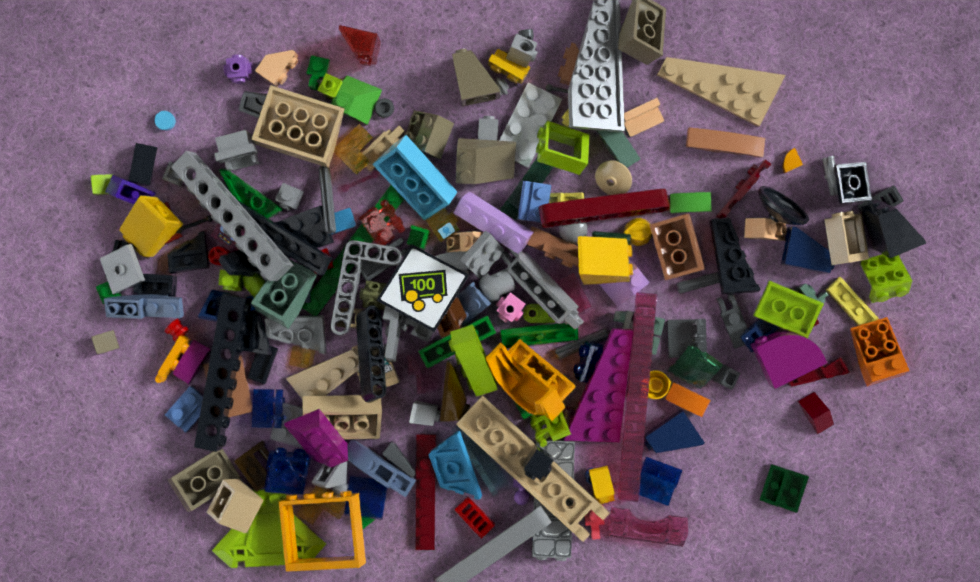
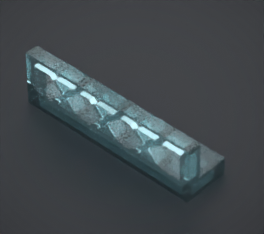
M456 425L452 428L453 434L457 431L461 432L472 464L493 496L498 494V490L508 485L509 481L497 462Z

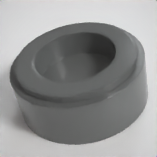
M383 98L377 101L375 111L381 118H389L394 113V105L391 100Z

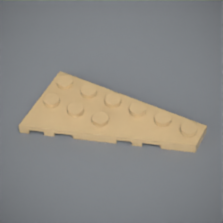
M670 57L665 58L657 76L757 127L761 125L786 76Z

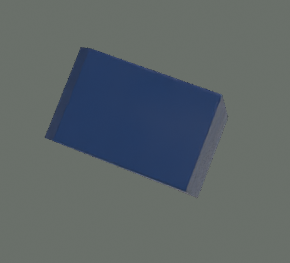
M212 289L198 318L217 322L222 294L230 295V293Z

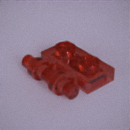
M383 200L380 202L381 210L378 211L373 206L359 217L369 235L378 245H386L395 237L392 233L394 229H397L399 233L405 231L403 221L395 214L392 204H389L387 200ZM386 216H388L391 220L388 223H386L383 219Z

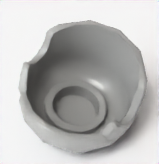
M587 223L559 226L561 238L565 242L577 244L578 236H587Z

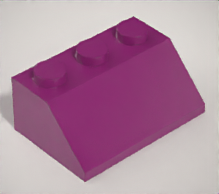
M320 409L284 423L287 430L314 461L330 468L348 461L346 441Z

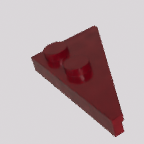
M765 159L757 165L752 164L746 172L749 175L745 180L741 179L736 184L735 188L737 190L716 215L719 219L725 218L737 201H740L757 182L760 172L768 169L771 163Z

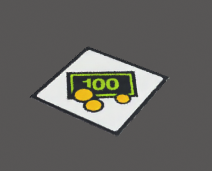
M411 244L376 301L435 332L469 274Z

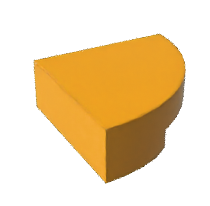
M795 148L791 149L784 158L782 166L784 173L803 165Z

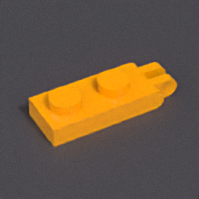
M179 336L155 377L157 383L164 382L172 370H175L179 363V358L182 354L184 355L190 346L189 342L191 339L186 336Z

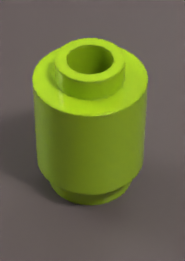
M254 274L253 277L244 276L241 279L244 282V287L253 298L256 297L265 284V280L260 274Z

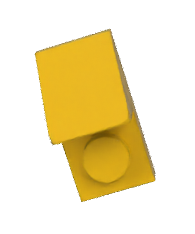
M608 466L590 469L589 474L594 499L600 504L615 501V493Z

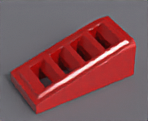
M469 496L455 508L460 517L481 539L495 526V523ZM470 504L471 507L463 513L462 510ZM475 509L477 512L469 519L467 516ZM479 516H481L482 518L476 524H474L473 522ZM486 521L488 524L480 530L479 527Z

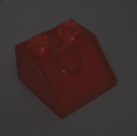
M339 25V31L356 59L360 61V64L365 66L376 64L381 45L378 34Z

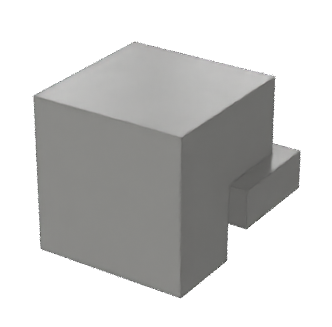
M243 130L215 138L219 151L214 153L216 161L219 163L225 162L228 171L259 164L257 147L252 141V134L248 131Z

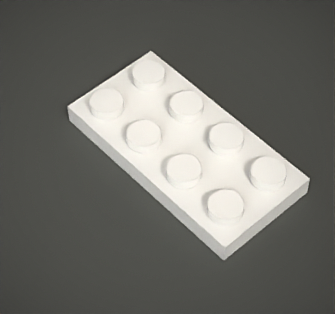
M527 83L499 140L516 142L515 162L529 168L536 154V147L539 143V138H537L539 128L543 127L546 121H552L562 101L561 98L530 83Z

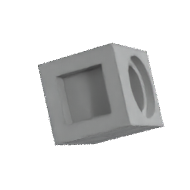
M516 33L506 59L527 68L530 61L534 62L538 51H535L537 42Z
M483 116V119L479 118L478 139L497 141L498 120L494 116Z

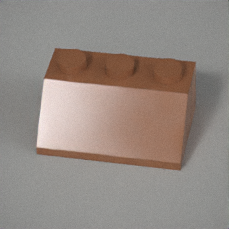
M690 214L650 224L665 280L705 269Z

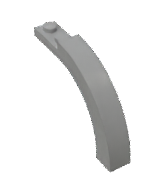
M449 252L435 256L467 274L470 273V270L460 261L466 252ZM386 306L383 320L390 325L386 326L385 335L388 338L387 344L383 345V351L388 362H396L403 315Z

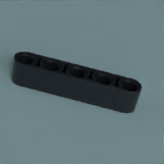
M369 306L356 315L360 390L362 399L367 403H372L386 394L381 314L375 306Z

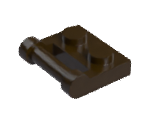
M263 440L234 460L256 492L285 472L284 468L278 465L267 450ZM259 451L274 472L271 475L267 473L256 458L255 452Z

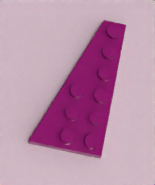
M612 328L603 347V353L594 367V373L589 378L578 402V408L569 422L571 434L563 437L564 441L620 443L633 337L632 329Z

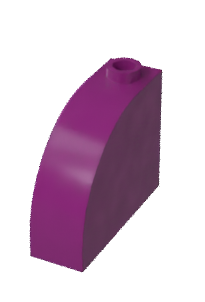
M777 332L768 336H760L755 339L754 343L750 344L768 384L774 389L827 364L824 354L814 342L792 332Z

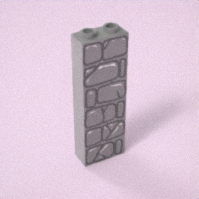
M535 439V444L550 453L554 462L574 479L575 441L558 439L553 442L552 439H547V445L541 447ZM534 497L533 510L541 506L552 523L532 536V557H536L537 560H547L548 557L555 558L557 561H566L567 558H571L572 531ZM567 499L566 504L568 506H571L573 504V500Z

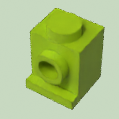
M220 270L218 285H222L223 290L242 291L243 281L241 279L244 275H229L226 270Z

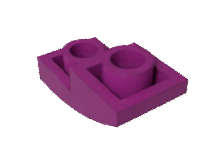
M193 340L177 364L173 375L189 385L199 372L201 364L211 352L210 349Z

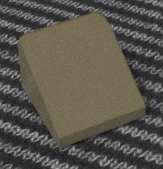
M114 330L91 337L97 355L120 348Z

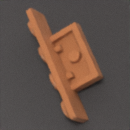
M534 226L530 228L534 233L527 245L544 252V256L549 259L555 260V258L562 260L561 264L569 268L573 266L579 268L578 246L565 242V240Z

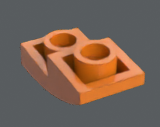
M673 382L665 398L669 402L700 417H703L711 401L676 382Z

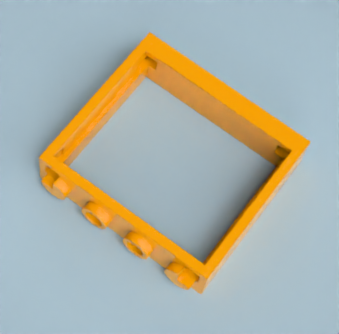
M351 490L341 491L337 495H334L333 492H324L322 496H315V493H307L303 495L304 497H297V494L286 495L285 499L279 501L286 572L360 568L366 563L359 493H352ZM349 501L354 556L298 559L293 505Z

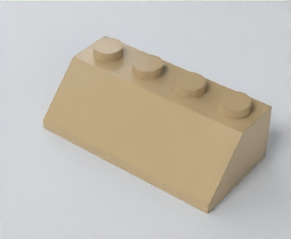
M361 395L303 396L302 416L320 409L343 439H380L381 398L372 403H367L362 399Z

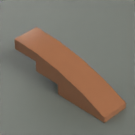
M689 127L686 147L716 153L724 152L760 158L764 156L765 138Z

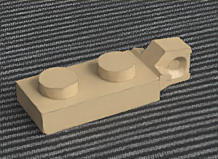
M400 126L393 132L390 129L386 132L384 131L357 158L372 172L375 169L372 164L396 143L405 131Z

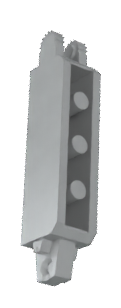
M509 249L516 257L515 259L507 252H503L501 258L508 265L507 271L555 322L559 324L564 322L574 329H577L584 322L578 316L577 308L579 306L527 252L523 253L521 251L517 254Z

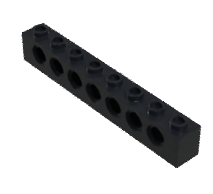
M222 294L194 448L217 452L226 445L227 436H225V432L230 424L229 410L232 409L234 403L232 393L237 386V379L235 377L241 365L239 355L244 348V341L242 339L243 333H246L248 327L246 317L251 310L250 298ZM233 311H236L238 314L236 321L231 318ZM229 330L234 332L233 340L228 338ZM225 349L231 352L229 359L224 356ZM222 368L227 371L226 378L221 375ZM218 387H221L224 391L222 397L217 393ZM215 406L219 407L220 415L214 413ZM211 425H214L216 427V434H213L211 432Z

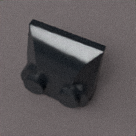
M866 162L834 165L836 189L840 204L872 200Z

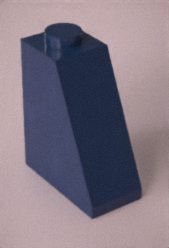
M794 226L788 227L780 265L824 274L831 273L835 265L831 264L829 250L799 228Z
M682 410L677 411L643 435L646 439L643 441L644 445L649 451L653 450L655 453L705 444Z

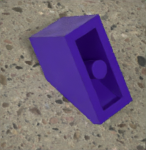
M112 175L105 191L131 204H135L140 196L154 197L156 193L115 175Z

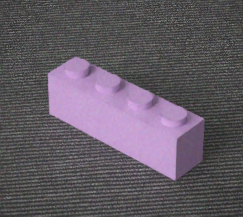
M470 191L461 198L454 211V214L483 232L486 230L495 240L517 254L525 248L534 233Z

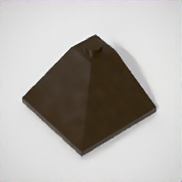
M448 359L446 362L441 422L459 421L470 409V404H467V398L453 359Z

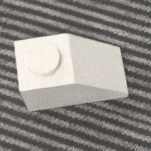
M416 400L413 403L409 423L433 426L434 421H439L441 411L437 410L438 405Z

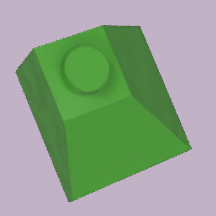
M347 75L331 104L344 108V116L368 125L382 89Z

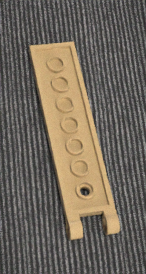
M483 395L456 423L462 431L581 541L584 542L590 534L578 523L590 510L602 520L610 514L603 505L594 499L554 461L551 464V472L546 478L543 476L541 481L537 478L533 480L525 475L523 463L535 446V443ZM567 499L573 500V504L571 506H568L566 504Z

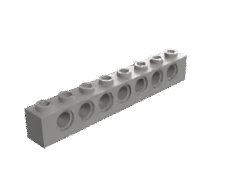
M186 151L171 166L176 172L175 176L188 186L187 190L200 200L199 204L212 214L211 218L216 223L221 224L224 228V233L228 237L233 238L236 242V247L246 253L248 261L253 266L258 267L261 271V276L265 280L278 281L293 266L283 252L195 152ZM194 171H195V172H196V176H195V178L193 179V173H194ZM207 185L208 191L205 193V187ZM218 199L220 200V206H219V207H217V201H218ZM230 213H232L233 216L231 221H229ZM244 227L245 233L242 236L241 229ZM255 241L257 242L256 250H254L253 244ZM267 256H269L270 262L268 265L266 263Z

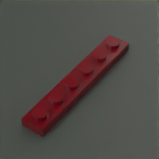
M416 434L415 550H435L436 474L428 454L436 447V434Z

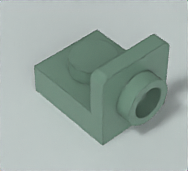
M806 283L800 284L795 288L797 292L801 291L804 295L823 303L826 301L824 298L828 296L827 292H821L815 296L816 292L813 287Z

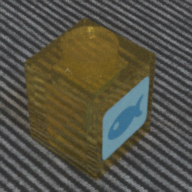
M445 207L426 219V222L440 242H443L460 230L456 225L458 222L453 212L448 213Z

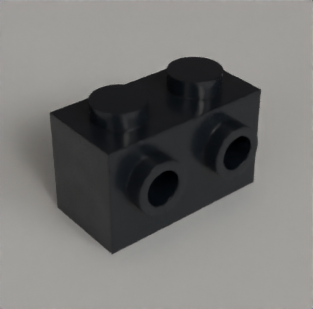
M535 444L523 463L525 475L533 480L537 478L541 481L543 476L546 478L552 470L551 464L554 461L552 455Z

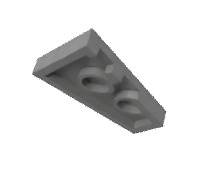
M324 315L297 316L289 329L268 317L265 318L266 335L268 338L288 344L293 343L302 346V348H310L319 351V353L326 354Z

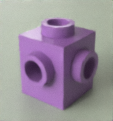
M232 55V58H226L224 74L235 84H243L245 81H251L253 66L243 55Z

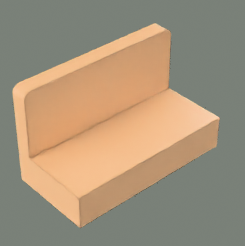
M658 98L624 113V126L630 137L664 122L658 108L660 106Z

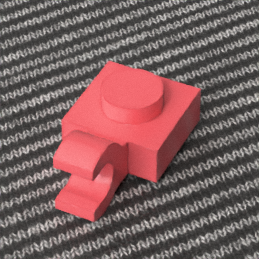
M590 510L584 516L585 526L591 525L592 540L600 539L599 525H605V522Z

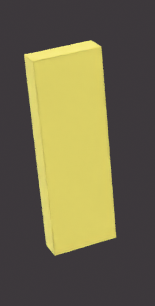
M838 277L825 289L858 326L879 320L841 277Z

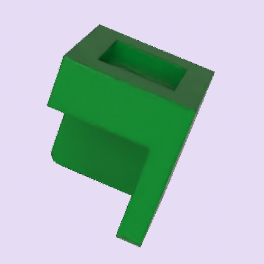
M411 225V231L406 244H412L425 250L430 231Z

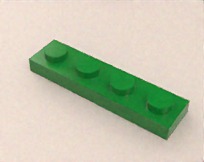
M565 323L501 330L502 344L506 348H511L519 339L528 346L579 339L578 328L574 329Z

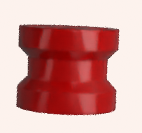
M214 247L209 252V260L214 265L222 266L218 261L220 256L230 252L224 247Z
M177 318L167 326L164 332L170 334L172 340L176 342L179 336L186 335L189 328L183 326L181 320Z

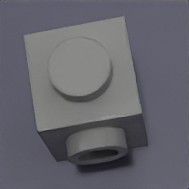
M282 183L275 200L280 202L279 206L290 211L291 208L297 210L304 192Z

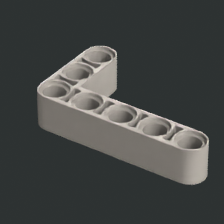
M350 241L346 244L331 321V329L335 334L345 335L350 331L362 262L397 266L402 260V255L397 248L361 241ZM354 245L359 246V253L351 255L350 248ZM371 249H378L379 255L376 258L369 257ZM391 252L398 254V258L394 262L388 260V255ZM350 264L356 266V271L353 274H348L346 271L347 266ZM347 283H351L353 286L350 293H344L343 286ZM343 302L349 304V309L345 313H342L339 309L340 304ZM339 321H343L346 325L345 330L342 332H338L336 329V324Z

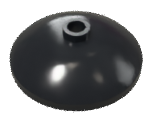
M761 186L759 188L758 194L761 203L773 221H781L789 225L807 224L809 221L808 215L793 200L771 187Z

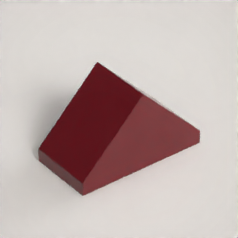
M815 392L797 401L817 434L834 425L830 409Z

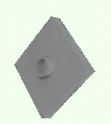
M132 244L119 248L100 258L113 294L120 293L145 281Z

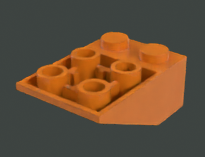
M888 317L850 328L858 364L867 387L904 376L910 371Z

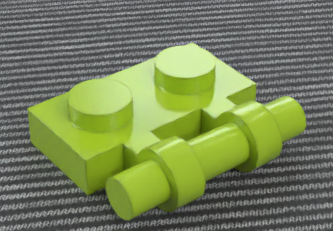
M562 411L553 421L545 415L539 417L537 415L530 416L531 428L535 431V439L541 447L547 445L546 440L550 436L554 442L571 434ZM546 424L547 428L542 429V426Z

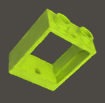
M546 121L544 126L539 128L537 133L539 143L536 147V153H538L537 162L580 175L588 165L589 134L550 121ZM551 139L574 147V157L548 149V140Z

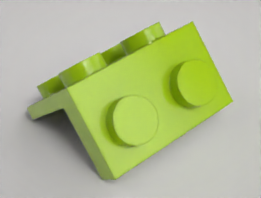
M881 254L861 261L860 265L871 285L869 298L872 303L885 302L889 298L903 297L909 293L912 279L899 255L888 258Z

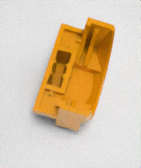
M521 339L508 351L502 343H499L486 357L490 371L498 384L513 401L532 415H545L553 421L565 408L562 401L575 388V385Z

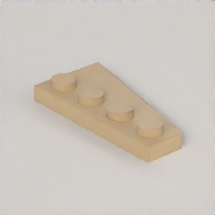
M354 348L291 375L286 379L302 400L303 396H326L359 370L358 351Z

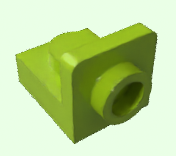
M326 73L318 91L325 97L333 100L343 81Z

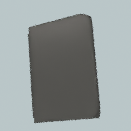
M720 363L712 380L733 390L741 373Z

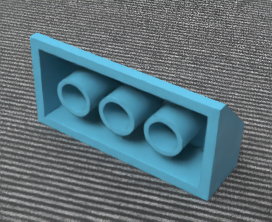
M407 135L394 143L372 164L423 220L448 206L457 194L456 189Z

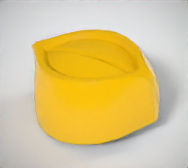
M634 218L626 224L623 235L632 245H645L652 237L650 223L643 218Z
M653 370L645 374L638 387L648 398L660 399L668 393L671 381L663 372Z

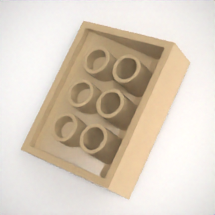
M270 85L252 136V141L258 146L329 168L345 109Z

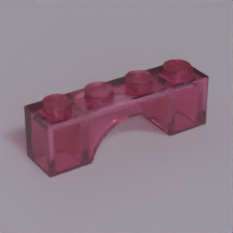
M611 507L607 519V536L683 547L688 536V518L668 515L662 520L644 521L636 518L630 509Z

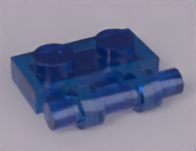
M253 389L252 427L272 428L274 420V428H282V421H284V415H282L283 403H285L283 389H276V397H274V389ZM274 403H275V414H273V404H274Z

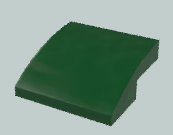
M771 464L760 501L797 513L809 476Z

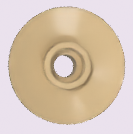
M613 160L605 161L596 170V182L605 193L609 195L627 193L631 188V173L622 163Z

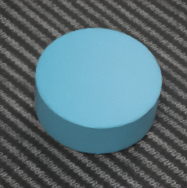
M161 111L155 116V124L159 129L168 131L175 126V117L170 112Z

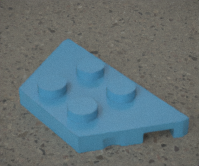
M457 431L432 449L428 455L440 488L453 490L462 495L468 493L474 495V499L479 500L482 497V492L461 432Z

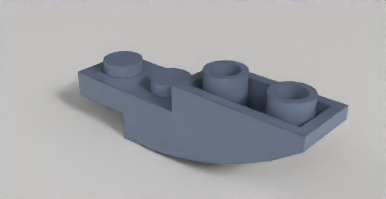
M143 294L104 298L106 317L142 319L143 317L181 318L184 316L182 297H168V294Z
M351 439L347 445L348 461L387 488L390 487L406 497L416 479L411 478L361 443Z

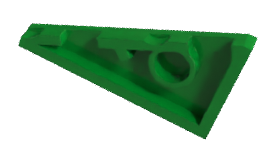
M226 168L219 170L231 194L241 203L268 219L283 211L280 206L231 171H228Z

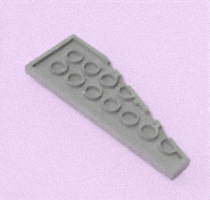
M593 0L568 88L569 128L609 132L625 131L622 51L618 49L619 33L621 31L620 0Z

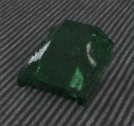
M688 346L676 362L668 368L667 372L701 389L720 370L723 364L710 354L702 352L698 347Z

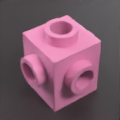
M510 292L506 298L502 296L497 302L496 306L498 308L496 311L499 312L497 316L505 323L508 320L510 322H513V320L518 321L524 313L521 310L526 304ZM508 305L513 307L512 312L506 311Z

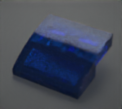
M645 457L632 493L669 506L682 470Z

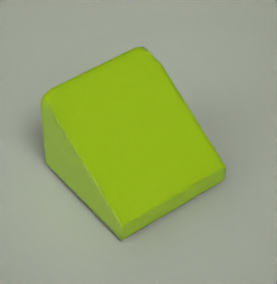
M114 174L91 175L92 193L97 196L107 195L108 193L105 191Z

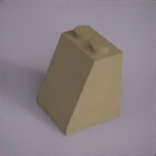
M456 50L452 57L462 106L500 99L499 87L472 50Z

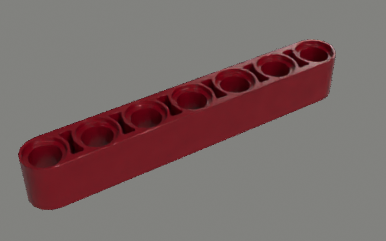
M654 189L547 203L539 206L538 210L541 225L547 228L660 213L669 210L670 204L666 189Z

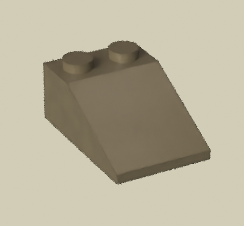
M632 0L619 33L618 49L646 65L663 55L666 8L653 0Z
M458 138L456 183L480 184L514 178L516 142Z
M221 449L217 452H211L169 478L168 482L186 511L191 512L213 498L223 480H241V477L224 450Z

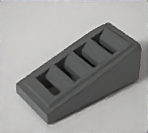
M894 185L889 186L872 197V200L882 201L880 197H883L886 203L892 207L904 202ZM872 200L864 201L857 206L862 215L861 207L868 205L867 203Z
M392 441L382 453L383 456L411 478L414 477L416 474L415 469L396 443Z

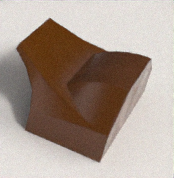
M459 298L454 299L437 327L441 338L450 335L451 331L460 329L462 322L467 317Z

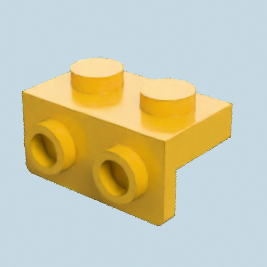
M497 49L495 54H492L488 60L490 69L498 74L501 72L507 76L508 80L514 83L522 84L530 70V66L525 68L507 60V53Z

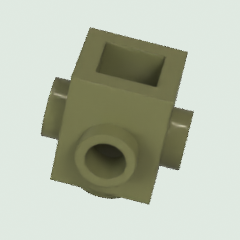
M366 281L365 288L360 290L363 308L375 306L379 310H385L386 305L376 300L387 283Z

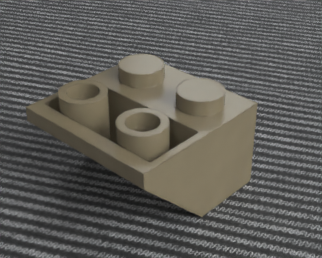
M414 110L405 135L409 137L424 155L441 159L454 123L436 114Z

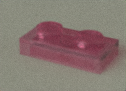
M574 273L557 281L559 287L579 306L577 308L579 313L592 307Z

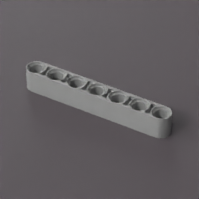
M539 506L444 572V574L437 577L435 582H467L544 529L552 521L543 508Z

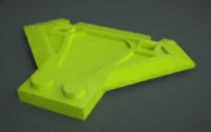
M286 488L260 489L258 492L251 489L264 501L248 532L243 533L231 528L212 551L230 568H238V562L245 561V567L285 565L279 501L286 498ZM294 515L297 546H301V550L297 551L298 558H315L326 543ZM244 549V554H238L237 550Z

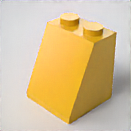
M140 196L119 231L127 242L136 247V251L141 256L154 257L183 223L158 197Z
M578 236L579 275L584 285L630 282V275H633V264H629V257H632V245H628L627 239Z

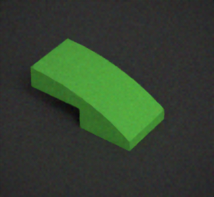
M711 192L670 194V213L712 212Z

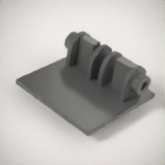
M706 319L667 320L668 358L707 357Z

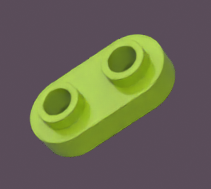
M529 304L523 310V317L529 323H555L552 317H549L548 313L539 304ZM530 310L536 311L535 317L529 316Z

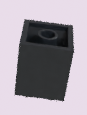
M872 200L867 203L868 205L861 207L873 249L888 258L926 244L925 239L896 208L880 200Z

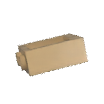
M854 211L831 214L832 218L824 219L832 265L869 259L862 214L854 215Z

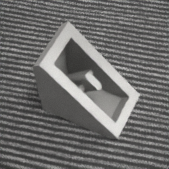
M347 461L331 468L323 464L312 480V484L324 488L346 484Z

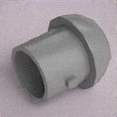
M504 269L491 276L488 273L479 280V289L489 301H497L499 296L514 290L515 284L507 269Z

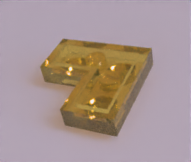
M358 124L335 147L334 153L357 175L370 162L360 150L373 137Z
M316 485L311 493H315V496H322V493L333 492V490ZM349 501L303 504L297 515L312 525L323 509L337 519H340L348 508Z

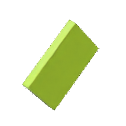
M769 280L753 316L808 339L824 303Z

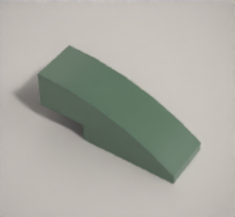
M596 130L616 161L629 168L640 160L637 152L623 132Z

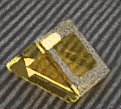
M293 346L289 364L305 369L312 367L315 350Z

